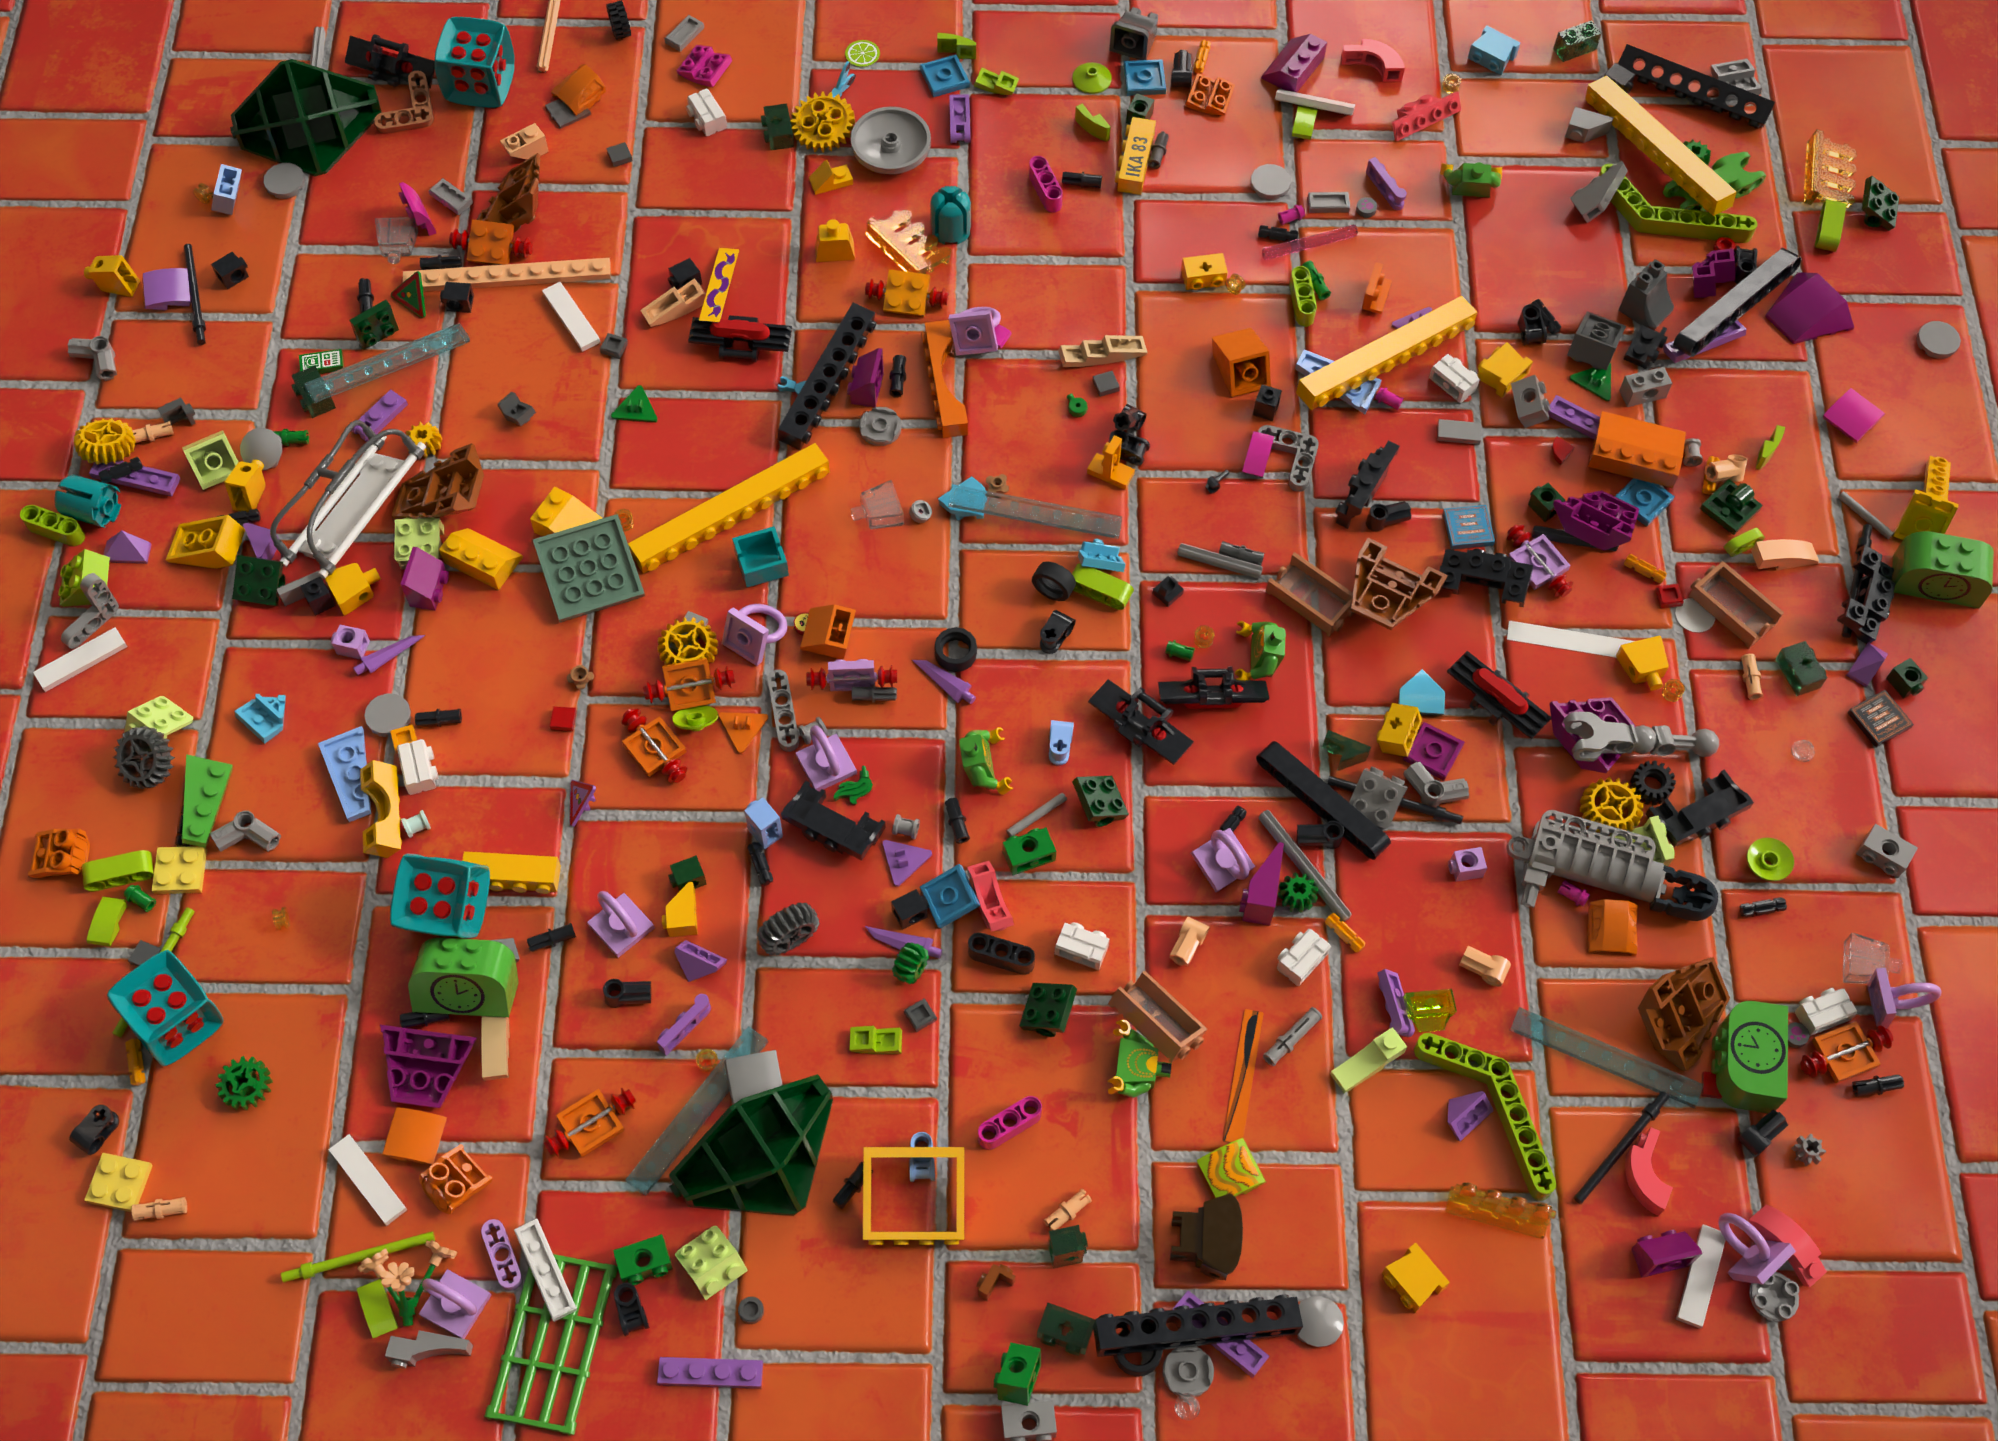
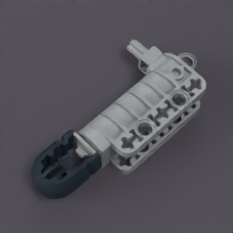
M1548 810L1542 815L1540 821L1536 823L1531 839L1515 836L1507 844L1506 850L1510 857L1525 861L1524 874L1521 885L1525 886L1521 904L1528 908L1535 907L1539 890L1542 891L1547 878H1550L1551 875L1650 903V910L1656 912L1665 911L1667 915L1689 921L1707 919L1714 913L1717 907L1718 892L1715 885L1703 876L1683 870L1675 871L1672 867L1653 861L1656 845L1647 836L1556 810ZM1554 816V820L1549 819V817ZM1571 822L1578 823L1579 826H1580V828H1579V827H1576V826L1569 825V823H1571ZM1621 835L1626 838V841L1615 837ZM1513 842H1521L1524 845V851L1522 853L1514 852L1511 847ZM1643 842H1645V843H1647L1646 846H1647L1648 848H1650V850H1647V851H1646V850H1645L1642 846H1640V845H1641ZM1664 879L1670 883L1676 882L1683 885L1682 887H1674L1672 898L1676 899L1678 904L1669 899H1660V894L1664 895L1667 887L1666 884H1663Z

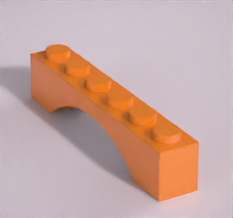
M949 320L925 323V331L921 332L922 343L927 345V348L924 349L925 361L930 362V365L927 366L928 378L933 379V383H930L931 395L936 396V400H933L934 412L939 413V417L936 418L937 430L942 431L943 438L968 435L965 405L958 401L949 391L942 375L945 360L953 349Z

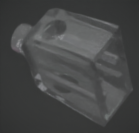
M375 218L378 246L382 256L388 257V262L398 264L401 256L412 255L418 235V227L414 218Z
M892 480L860 494L861 506L850 508L853 521L866 518L870 529L904 525V513Z
M1851 933L1844 941L1843 983L1868 984L1876 968H1886L1888 976L1889 972L1901 973L1902 960L1890 958V946L1887 943L1856 933Z

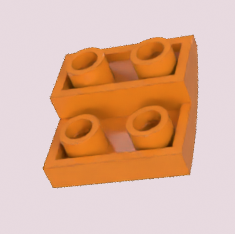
M1197 72L1184 106L1199 112L1224 116L1235 84L1219 76L1214 81Z
M396 1107L382 1156L404 1162L409 1160L428 1166L433 1165L447 1117Z

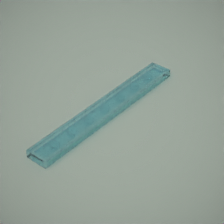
M458 323L304 383L305 389L314 403L466 344L470 342V338L461 324Z
M953 484L948 507L1116 539H1119L1122 516Z
M1521 1007L1518 1008L1510 1031L1659 1094L1661 1091H1664L1671 1099L1695 1108L1697 1106L1704 1084Z
M747 1027L625 1179L627 1183L645 1196L650 1192L730 1091L724 1060L760 1053L768 1043V1039L751 1027Z

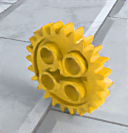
M822 91L819 97L816 92L812 99L806 96L807 102L800 100L801 107L795 106L796 112L792 113L793 119L790 122L795 139L799 140L801 146L805 144L807 150L813 146L814 152L821 148L822 153H824L827 147L832 151V146L834 145L839 149V142L846 144L845 137L851 138L850 131H852L856 122L851 104H847L845 98L841 100L839 94L833 97L832 92L825 96L824 91Z

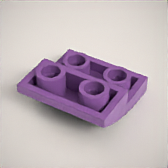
M187 268L159 269L143 273L145 309L167 310L168 305L190 306Z

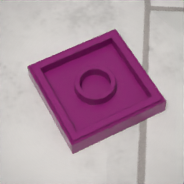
M1423 722L1408 757L1404 756L1403 760L1410 764L1421 762L1430 774L1445 780L1465 742Z

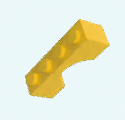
M372 760L360 769L361 790L374 801L378 811V819L376 823L363 831V853L389 858L398 852L402 845L400 838L401 819L399 817L400 798L398 796L399 777L397 776V766Z

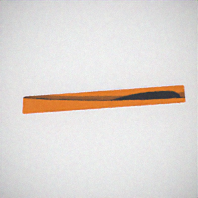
M1248 1009L1244 1011L1223 1140L1227 1142L1244 1138L1263 1012Z

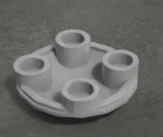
M255 428L249 431L242 439L240 445L241 457L247 463H251L252 460L261 461L264 464L263 470L275 468L282 454V439L272 430Z
M1775 1272L1763 1285L1755 1283L1750 1285L1749 1296L1753 1307L1768 1320L1776 1322L1788 1320L1795 1315L1799 1307L1798 1284L1781 1273Z
M1321 1296L1309 1297L1301 1301L1299 1309L1303 1328L1297 1335L1298 1339L1315 1347L1334 1344L1342 1334L1344 1326L1343 1314L1339 1307L1330 1299Z

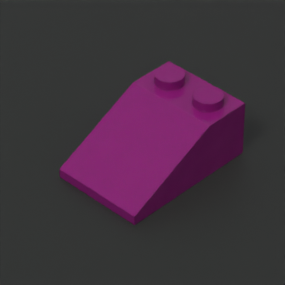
M1278 843L1250 880L1248 889H1243L1239 912L1243 913L1242 921L1270 926L1276 906L1284 843Z

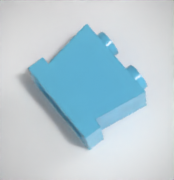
M1486 26L1481 37L1471 44L1468 59L1502 75L1509 59L1513 61L1516 58L1521 42Z

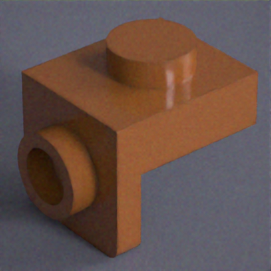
M993 1264L988 1274L983 1273L976 1287L979 1288L978 1296L988 1301L999 1279L1013 1286L1016 1277L1013 1275V1271L1005 1265L1000 1264V1266Z

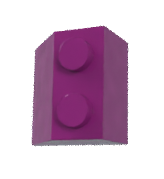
M877 348L858 357L857 365H853L851 373L853 382H849L847 388V395H850L851 404L876 407L884 375L883 349Z
M413 547L400 584L409 606L436 611L437 604L442 601L443 585L448 582L449 572L446 571L445 565L441 560L418 547Z
M1669 1230L1662 1233V1237L1652 1238V1235L1637 1239L1638 1242L1633 1246L1632 1252L1640 1275L1643 1278L1689 1267L1703 1254L1701 1248L1685 1231L1676 1233V1230Z

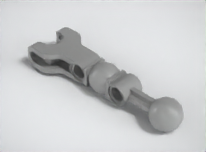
M1572 712L1564 719L1566 731L1583 738L1572 749L1574 758L1579 761H1595L1602 753L1623 754L1631 753L1632 751L1639 754L1650 752L1653 755L1666 756L1673 753L1676 748H1689L1698 756L1709 757L1716 753L1719 747L1718 736L1709 729H1699L1692 736L1672 735L1670 727L1665 725L1650 728L1645 725L1634 727L1632 724L1605 722L1591 712Z

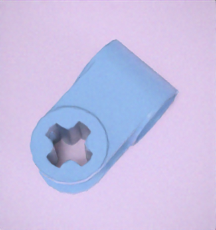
M1051 720L1049 760L1054 765H1064L1069 759L1074 722Z
M918 1132L911 1138L910 1147H915L919 1141H925L929 1145L928 1147H933L932 1138L926 1132ZM911 1157L909 1160L910 1182H914L915 1179L935 1181V1162L933 1157Z

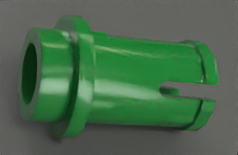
M1174 640L1173 642H1168L1165 654H1169V657L1175 656L1191 662L1195 648L1176 643V640Z
M130 885L124 892L126 901L135 903L144 909L145 912L152 910L156 904V899L143 892L139 885Z

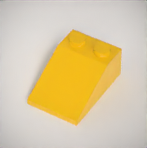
M557 487L551 490L530 518L534 533L542 537L602 519L601 516L576 497Z
M229 515L179 524L166 561L208 568L233 566L238 549L242 543L245 528Z

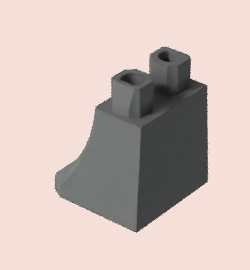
M1132 7L1130 11H1125L1120 20L1114 22L1111 27L1109 51L1138 60H1147L1157 34L1158 14L1151 12L1146 17L1141 15V10Z
M1656 259L1650 262L1629 284L1619 308L1620 312L1638 324L1655 330L1674 309V304L1670 299L1667 289L1665 265Z

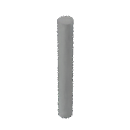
M1843 491L1838 496L1842 502L1872 525L1884 537L1890 539L1893 536V531L1846 492Z
M1060 793L1007 829V834L1010 837L1015 836L1067 800L1066 796Z

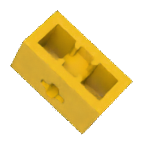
M1223 253L1182 259L1181 272L1186 290L1226 285L1228 271Z
M1392 703L1390 710L1385 713L1382 730H1379L1377 733V743H1379L1382 753L1408 757L1422 722L1418 707Z

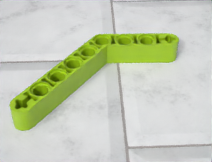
M1613 164L1603 165L1599 176L1607 172ZM1626 176L1610 201L1636 231L1642 233L1709 240L1728 237L1734 242L1747 243L1752 239L1758 224L1755 218L1746 215L1719 213L1712 216L1707 211L1651 206Z
M1423 1033L1414 1047L1415 1056L1419 1060L1487 1084L1530 1195L1539 1201L1548 1199L1556 1188V1180L1508 1062L1503 1058L1432 1033ZM1445 1052L1453 1053L1455 1059L1448 1058ZM1468 1060L1476 1061L1479 1067H1472ZM1492 1068L1500 1070L1502 1076L1495 1075L1492 1072ZM1501 1091H1507L1511 1098L1503 1097ZM1510 1113L1518 1115L1520 1121L1511 1119ZM1519 1136L1526 1137L1529 1144H1523L1519 1140ZM1528 1159L1535 1160L1538 1163V1167H1532L1528 1163ZM1540 1183L1541 1186H1546V1190L1544 1187H1539L1538 1184Z

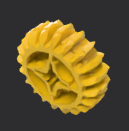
M103 418L100 421L94 420L92 423L86 422V426H80V429L75 431L73 442L75 450L82 460H87L88 463L95 462L97 465L100 463L107 465L110 462L115 464L117 460L123 461L124 457H130V453L134 452L136 440L132 427H129L127 423H122L121 420L114 421L113 418L110 420Z
M684 617L683 622L680 623L675 619L674 626L667 624V630H662V637L658 638L659 645L657 650L660 653V660L664 661V665L707 658L708 662L714 663V656L718 654V649L716 648L718 640L715 639L716 633L711 631L710 625L704 626L703 620L696 623L694 617L691 621H687V618ZM698 636L706 643L705 649L698 644ZM671 642L679 648L677 656L669 648Z
M1610 777L1606 781L1600 778L1596 783H1591L1584 790L1583 796L1580 799V804H1582L1580 812L1584 813L1582 816L1584 819L1632 832L1639 825L1640 819L1643 816V811L1641 810L1644 803L1639 802L1641 795H1634L1636 788H1628V782L1623 785L1620 783L1619 778L1615 782ZM1600 796L1601 804L1596 807L1595 798ZM1627 808L1628 817L1623 819L1622 811Z

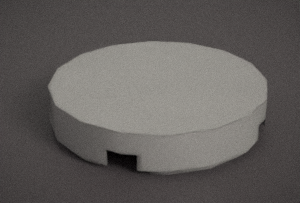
M280 163L274 165L266 172L263 182L270 195L272 194L279 199H287L296 196L299 190L304 188L306 179L302 169L297 165Z
M1266 164L1259 166L1251 176L1252 190L1254 189L1256 195L1263 199H1279L1280 196H1285L1290 189L1291 177L1284 168L1278 165Z
M1931 321L1924 324L1919 330L1916 339L1919 348H1923L1926 351L1925 354L1937 359L1950 357L1958 350L1961 342L1956 329L1948 323L1941 321Z
M875 407L862 415L859 431L867 443L875 446H885L898 439L901 434L902 425L900 417L897 416L894 410L887 407Z
M387 693L374 698L366 707L364 716L368 728L374 734L386 737V735H391V730L409 725L411 709L403 697Z
M1197 1346L1175 1348L1165 1359L1162 1374L1166 1386L1172 1393L1182 1398L1191 1399L1201 1396L1209 1389L1214 1377V1367L1208 1354Z

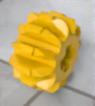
M419 422L417 427L411 425V430L406 431V435L410 436L416 445L418 442L425 444L426 448L423 455L426 459L428 454L435 455V450H441V434H439L438 428L432 426L429 422L425 425Z

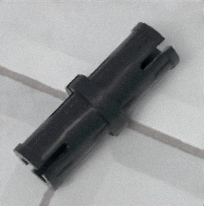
M895 355L893 357V367L890 372V395L893 397H901L903 395V384L906 380V357L903 355Z

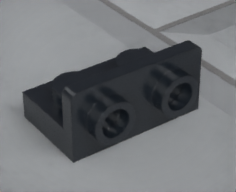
M1641 325L1624 356V360L1647 369L1650 362L1655 363L1660 353L1657 351L1658 347L1663 348L1668 338L1664 336L1667 328L1663 327L1659 333Z

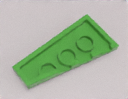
M186 754L182 843L207 847L210 833L212 832L233 770L232 764Z

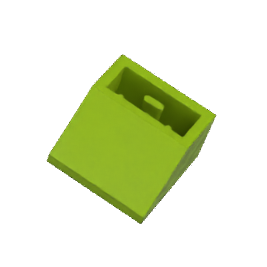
M84 549L78 555H75L68 564H65L60 572L62 585L58 591L60 596L59 605L63 607L91 605L80 587L81 581L88 574L95 573L107 585L110 557Z

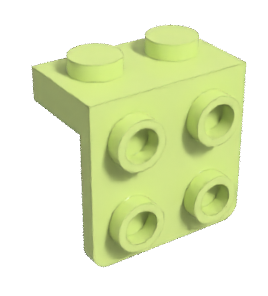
M435 517L396 519L395 560L399 563L408 562L413 547H418L439 559L440 535H444V525L441 520Z
M159 696L127 712L124 733L135 727L147 726L164 733L165 739L167 735L191 724L193 717L166 697Z
M1659 816L1650 817L1644 826L1637 827L1632 832L1651 838L1656 845L1653 861L1669 866L1674 859L1675 851L1672 844H1669L1667 840L1666 827L1664 823L1660 822ZM1621 835L1615 837L1626 841V838ZM1643 842V843L1640 845V846H1642L1646 851H1647V850H1650V848H1648V847L1646 846L1647 843Z
M712 1226L675 1253L677 1260L692 1278L705 1300L748 1271L737 1250L718 1226Z

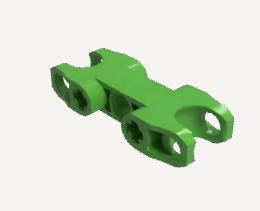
M1748 152L1729 154L1717 160L1712 166L1713 171L1736 191L1735 198L1749 194L1752 190L1759 187L1766 177L1763 171L1752 173L1743 169L1751 157ZM1674 180L1665 186L1663 191L1665 197L1681 196L1686 199L1680 205V209L1707 211L1681 186L1677 185Z

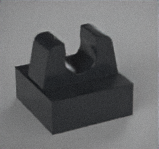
M1167 576L1153 588L1152 593L1169 607L1184 593V589L1172 576Z

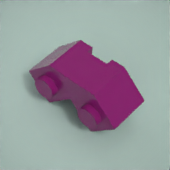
M1733 249L1711 251L1706 255L1704 261L1701 263L1697 262L1692 266L1694 298L1716 296L1715 283L1735 281Z

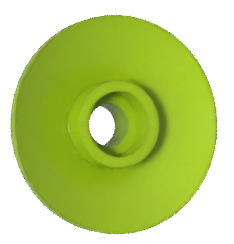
M1090 62L1078 66L1073 72L1072 79L1078 90L1087 94H1098L1110 86L1112 77L1110 71L1105 66Z
M705 705L681 709L674 714L673 724L681 729L700 731L718 719V712L715 708Z
M1758 839L1751 844L1747 851L1748 866L1761 879L1780 881L1785 879L1793 870L1794 857L1791 850L1777 839ZM1764 860L1770 861L1771 865H1768Z

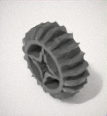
M141 726L140 728L135 727L123 733V738L117 740L120 746L114 748L117 751V755L113 757L117 759V764L114 767L120 769L118 775L124 776L123 782L130 783V786L146 789L158 786V784L165 782L164 777L170 776L168 769L174 767L170 761L175 758L170 755V751L174 748L168 747L170 740L164 739V733L158 732L155 728Z
M807 903L791 904L789 907H784L783 910L777 911L775 915L770 916L763 923V926L758 929L759 931L756 935L761 948L769 955H780L806 942L817 931L820 923L817 913Z

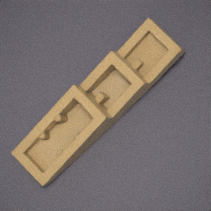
M1105 335L1102 341L1083 340L1080 345H1061L1058 350L1063 367L1109 364L1145 356L1148 353L1143 336Z
M482 1016L481 1055L482 1078L484 1081L509 1078V1017Z

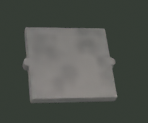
M560 99L545 105L551 114V119L555 120L561 129L591 115L590 110L587 108L575 116L572 110Z

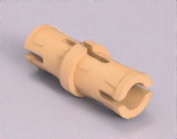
M170 421L153 426L148 424L144 428L132 430L136 443L146 440L151 442L155 441V438L174 435Z
M1745 654L1741 657L1744 670L1742 675L1743 681L1746 682L1748 698L1750 700H1757L1763 697L1760 685L1761 673L1757 669L1756 656L1754 654Z
M1080 1189L1067 1202L1063 1201L1059 1205V1209L1044 1219L1047 1227L1053 1223L1049 1228L1051 1232L1054 1233L1069 1219L1073 1220L1078 1211L1092 1202L1089 1195L1084 1197L1086 1194L1084 1189Z
M185 1197L172 1200L156 1199L155 1202L132 1205L134 1221L155 1217L163 1219L164 1216L187 1213Z

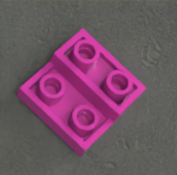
M696 45L682 62L677 73L692 82L713 87L731 64L732 58L728 54L714 53L710 46Z
M399 183L402 192L398 194L402 204H407L408 206L405 209L409 218H414L417 226L420 225L421 229L426 228L429 236L436 234V230L419 195L406 183Z
M1850 388L1823 415V419L1857 443L1879 422L1885 413Z

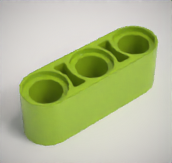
M1825 199L1820 213L1815 248L1832 252L1837 251L1842 234L1846 203Z
M1297 266L1292 270L1289 288L1296 321L1299 325L1307 327L1314 322L1317 305L1310 271L1304 266Z
M27 505L20 511L22 521L32 533L69 546H78L85 540L84 532L73 518L36 505Z
M1077 564L1072 572L1076 580V586L1073 591L1118 610L1125 608L1134 591V588L1129 583L1092 567Z
M140 850L84 863L82 865L84 889L87 891H100L151 879L154 876L151 852Z

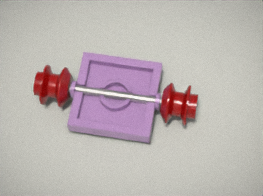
M1524 525L1512 526L1507 532L1506 539H1513L1514 543L1512 546L1520 548L1509 553L1508 557L1514 562L1533 565L1530 581L1531 587L1535 590L1550 581L1548 589L1556 590L1555 597H1565L1572 591L1571 586L1573 582H1566L1567 575L1563 573L1568 571L1571 565L1544 534L1529 542L1531 533L1523 532Z
M867 659L828 662L829 674L827 676L823 668L819 672H814L811 668V672L806 673L807 686H811V690L815 686H820L821 690H823L826 686V681L830 683V691L852 690V686L872 687L877 682V679L881 688L886 683H890L893 688V683H897V670H893L892 665L889 670H884L883 666H880L877 675V672H874V660Z

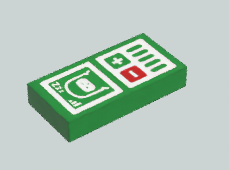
M342 349L299 355L300 373L302 376L344 370Z

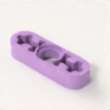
M488 1220L482 1226L481 1234L498 1282L505 1290H515L521 1285L523 1276L508 1234L499 1220ZM495 1227L497 1230L500 1229L497 1231L500 1241L498 1243H495L491 1234L487 1235L491 1232L490 1228ZM502 1248L509 1251L508 1258L504 1261H497L495 1259L496 1252ZM507 1266L513 1275L517 1274V1276L513 1277L514 1282L510 1284L507 1280L504 1281L507 1278L504 1267Z

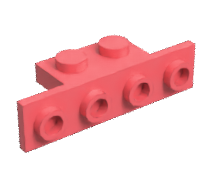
M1456 91L1441 99L1426 94L1421 96L1419 100L1406 103L1404 107L1398 109L1397 115L1399 119L1392 122L1395 141H1399L1461 111L1459 92Z

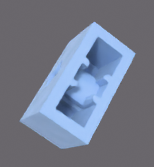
M221 164L211 210L229 215L233 214L242 169Z
M764 798L758 801L755 800L747 806L744 812L748 831L765 850L783 837L780 817Z

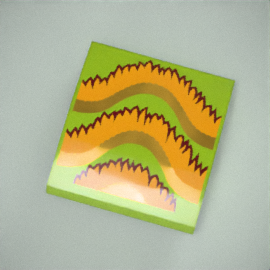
M1244 1138L1233 1141L1197 1159L1216 1198L1229 1193L1237 1197L1242 1193L1247 1194L1266 1183Z

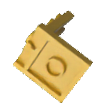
M1929 456L1926 463L1923 492L1915 489L1894 531L1893 537L1903 540L1906 536L1921 531L1945 534L1958 509V504L1948 501L1951 463L1946 459Z

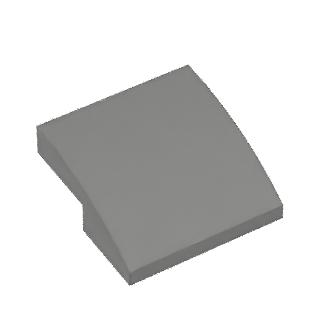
M1748 59L1711 65L1710 70L1713 78L1756 95L1761 94L1762 87L1755 79V69ZM1729 97L1727 100H1732V99H1736V98H1734V97Z
M776 1050L724 1060L732 1105L742 1098L782 1086Z

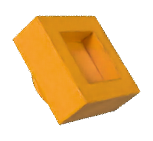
M413 724L390 731L397 754L398 745L417 741Z

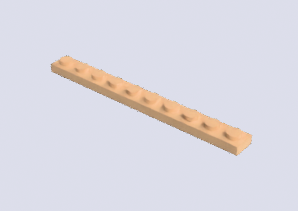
M610 258L403 271V282L417 271L421 273L423 292L444 290L446 282L471 283L472 288L606 280L611 279Z

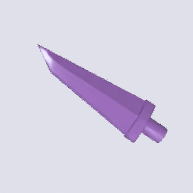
M425 635L409 636L360 658L362 663L353 667L355 673L360 675L367 670L370 673L376 671V669L415 644Z
M912 660L950 695L955 702L959 703L964 699L972 704L975 701L976 697L969 692L971 685L968 682L957 678L927 660Z
M865 926L876 940L898 950H901L906 943L912 942L928 950L929 956L939 959L941 957L942 949L933 947V939Z

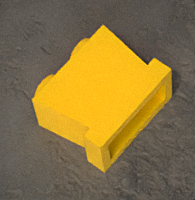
M1506 342L1501 348L1497 347L1489 359L1485 358L1480 362L1477 376L1480 381L1496 389V394L1503 398L1512 389L1511 383L1524 379L1529 374L1533 361L1528 357L1523 359Z
M1415 1242L1408 1248L1404 1257L1386 1266L1382 1274L1384 1275L1385 1283L1391 1289L1395 1288L1401 1295L1400 1300L1408 1309L1412 1308L1416 1313L1434 1291L1437 1294L1441 1293L1450 1282Z

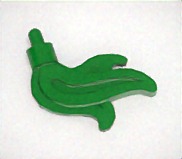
M866 766L861 767L862 771H860L858 782L846 781L839 785L840 789L835 792L834 801L841 798H849L850 803L856 805L857 799L867 795L872 790L873 784L869 778V771L866 770Z

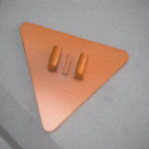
M719 713V718L739 754L746 750L769 719L767 714Z

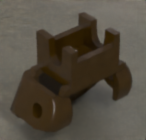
M1230 1193L1204 1202L1203 1207L1198 1208V1213L1173 1211L1172 1226H1180V1247L1172 1246L1170 1260L1195 1262V1267L1200 1268V1272L1214 1279L1226 1281L1227 1275L1233 1273L1238 1265L1243 1240L1240 1205L1236 1197Z

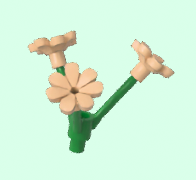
M433 1240L431 1242L426 1241L425 1246L432 1250L433 1255L429 1261L431 1264L422 1282L424 1279L431 1277L435 1266H439L442 1258L450 1257L454 1259L457 1252L441 1247ZM383 1249L375 1254L372 1259L366 1258L361 1262L362 1265L357 1269L360 1272L363 1271L364 1274L374 1271L377 1278H381L383 1287L388 1289L399 1309V1315L403 1318V1326L413 1325L415 1307H417L419 1298L424 1290L421 1282L414 1297L406 1298L404 1289L406 1288L405 1286L411 1284L414 1268H409V1264L406 1262L401 1263L399 1267H397L395 1262L388 1264L389 1272L386 1271L382 1264L389 1258L387 1249Z

